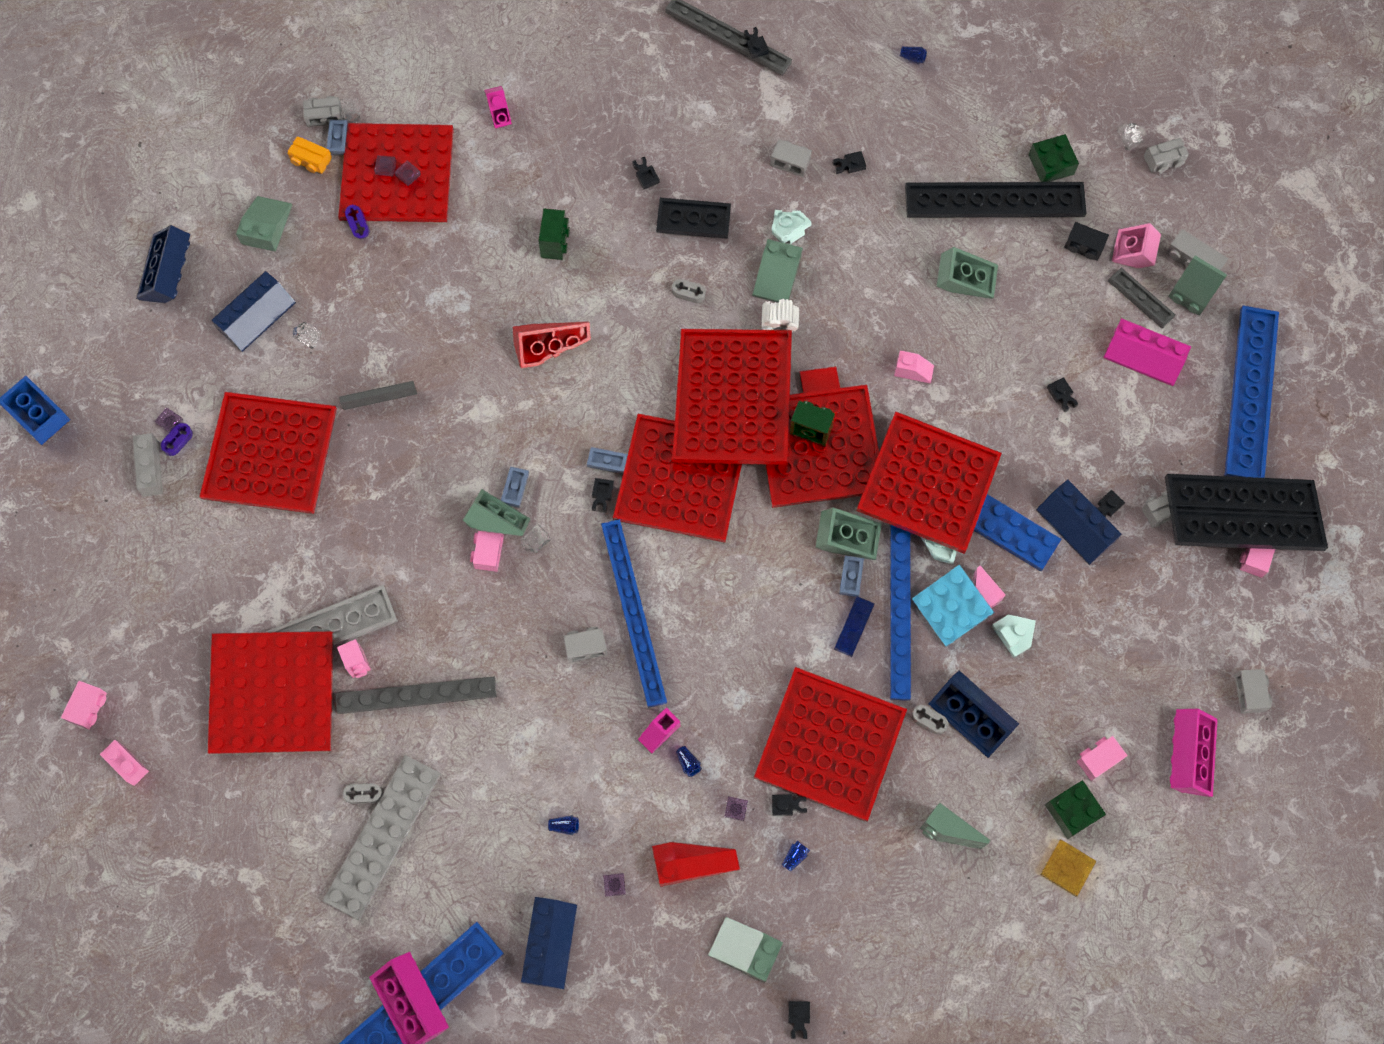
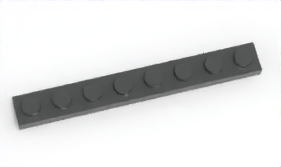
M671 0L665 8V13L752 59L746 45L747 39L743 32L683 0ZM769 46V54L753 59L782 76L792 64L791 58Z
M495 676L336 693L337 714L496 698Z

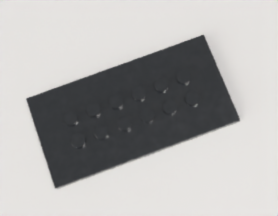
M1167 474L1165 476L1175 545L1326 551L1328 548L1314 480Z

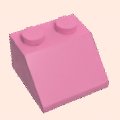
M1150 223L1119 229L1112 261L1135 268L1155 266L1161 234Z

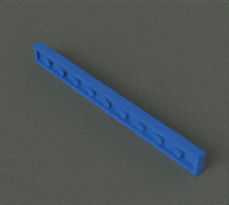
M620 519L602 523L601 526L647 707L651 708L667 704Z
M890 525V700L910 701V532Z

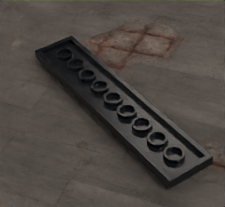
M1084 182L905 183L907 218L1085 217L1087 214Z

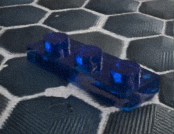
M858 596L856 597L834 650L850 657L853 656L875 605L874 603Z

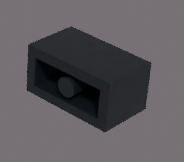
M1075 222L1064 248L1072 253H1078L1088 259L1098 261L1109 234Z

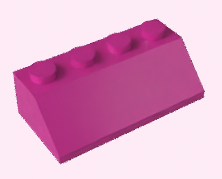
M1121 318L1113 333L1104 359L1174 386L1185 364L1191 346Z
M1198 708L1176 709V716L1174 717L1175 731L1172 739L1174 746L1171 757L1172 774L1170 776V784L1172 789L1181 793L1213 797L1218 719Z
M410 952L391 959L369 977L403 1044H425L449 1028Z

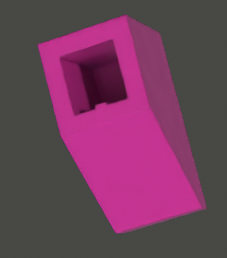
M502 86L484 90L494 127L499 128L511 125L512 122Z
M666 707L649 724L638 738V741L652 754L680 727L681 722Z

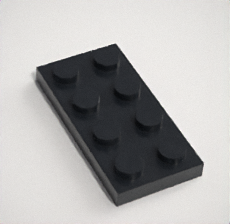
M660 197L656 233L728 239L731 203Z

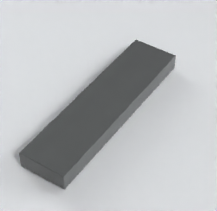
M1122 267L1109 278L1108 282L1162 329L1176 316L1175 313Z
M414 381L340 396L339 399L343 410L417 395Z

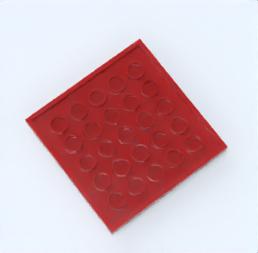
M348 123L341 182L339 220L347 221L345 216L346 208L350 205H356L362 209L366 221L447 222L453 125ZM352 209L350 216H353L357 221L356 214L358 211Z
M868 385L790 395L788 464H765L772 508L862 496L879 454ZM799 401H809L816 407H825L835 413L833 427L826 446L790 434L791 420Z
M225 392L199 497L204 500L314 514L336 416V406Z
M895 411L856 511L965 554L1002 453Z
M638 413L613 520L620 519V522L725 543L742 464L673 463L675 421Z
M333 632L212 634L208 754L331 751Z
M795 667L754 779L868 822L907 709Z

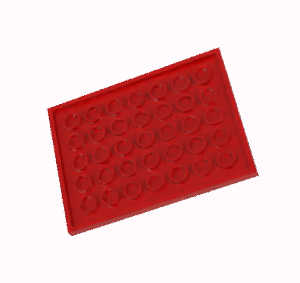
M681 329L673 463L788 464L792 330Z

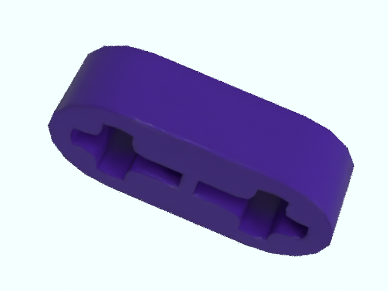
M356 205L348 206L345 210V216L353 235L359 239H365L368 237L370 229L362 209ZM352 209L358 211L356 214L357 221L353 216H350ZM358 223L362 228H365L363 235L356 232L359 230Z
M179 423L163 439L161 449L166 455H176L193 436L190 426L186 423ZM183 430L187 433L185 435L180 434V431ZM168 444L173 445L174 448H173V449L168 448L167 445H168Z

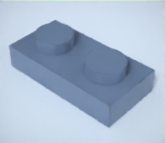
M330 120L327 149H329L331 155H344L347 120Z
M591 447L587 467L623 474L628 454Z
M510 467L501 501L509 506L520 508L529 470Z
M844 557L840 595L859 597L864 558Z

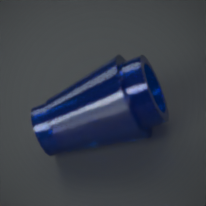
M902 46L900 57L917 64L924 63L927 56V49H923V47Z
M682 746L676 751L682 770L688 777L695 776L702 770L701 762L686 746Z
M569 815L549 819L548 830L567 835L577 834L579 831V818Z
M797 840L795 844L792 843L782 865L792 872L793 869L808 857L807 854L810 850Z

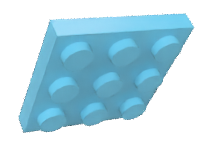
M961 565L956 566L912 598L946 647L995 613Z

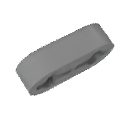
M678 279L672 284V293L677 298L694 303H700L705 299L706 290L700 284L683 279ZM683 286V289H681V291H677V288ZM697 291H700V294L698 296H695V293Z
M919 705L912 712L913 721L934 734H942L948 728V720L927 706ZM921 710H923V711L925 712V713H924V716H926L927 718H929V720L926 719L925 717H922V719H919V718H918V715H919V714L916 713V711H917V712H921ZM931 720H933L934 722H938L939 720L942 721L941 725L944 728L940 727L939 729H936V724L933 723Z
M373 783L351 784L345 787L343 791L344 799L350 804L377 803L383 795L381 787ZM373 788L378 792L374 798L370 795H365L367 792H372ZM352 789H354L356 793H361V795H355L354 799H351L348 793H351Z

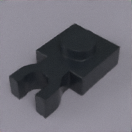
M757 27L753 28L754 34H749L748 30H744V36L747 39L746 45L752 59L769 54L764 37H758Z
M862 151L846 154L844 159H833V166H841L836 168V174H840L844 170H848V173L866 170Z
M645 156L641 158L643 163L641 165L637 164L636 160L632 161L634 169L637 170L636 177L643 190L660 183V179L653 166L647 167Z
M1064 377L1047 386L1055 402L1061 401L1064 412L1070 409L1067 403L1072 404L1073 408L1078 406L1076 399L1071 397L1073 391Z
M595 478L592 498L596 500L592 504V511H596V507L602 505L603 512H607L606 500L611 501L614 480Z
M1110 490L1098 501L1097 505L1099 507L1096 508L1105 517L1106 514L1111 517L1125 502L1113 490Z
M792 794L772 795V816H793V811L807 813V808L799 807V802H806L807 799L799 797L796 800H792Z
M788 1001V1023H794L791 1039H796L795 1033L797 1030L803 1032V1039H807V1030L804 1024H810V1002Z

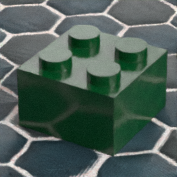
M1066 134L1033 143L1028 154L1040 182H1051L1072 176L1079 165Z
M543 208L538 240L541 258L563 260V255L567 254L568 243H566V238H569L570 227H568L569 218H566L565 210Z
M799 401L791 420L790 434L826 446L833 427L835 413L825 407H816L809 401Z
M1083 780L1045 804L1067 839L1106 815Z

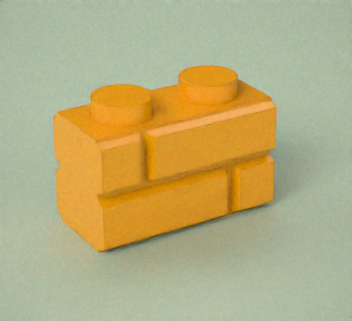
M299 136L296 137L287 153L292 164L295 166L302 165L311 173L318 172L323 174L326 166L332 159L329 149Z

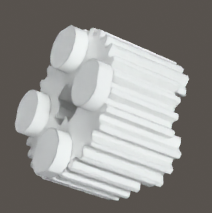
M781 299L778 303L770 304V301L763 303V330H792L793 332L798 329L799 307L793 305L792 300Z

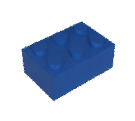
M24 376L0 397V405L41 445L70 421L69 417L27 376Z

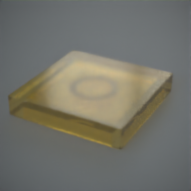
M1060 839L1040 875L1077 897L1096 860Z

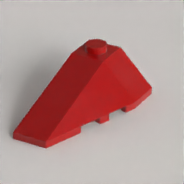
M589 321L527 324L512 327L513 342L520 368L539 366L544 361L552 357H558L560 353L568 349L572 350L591 340Z
M677 842L652 846L660 887L740 870L736 849Z

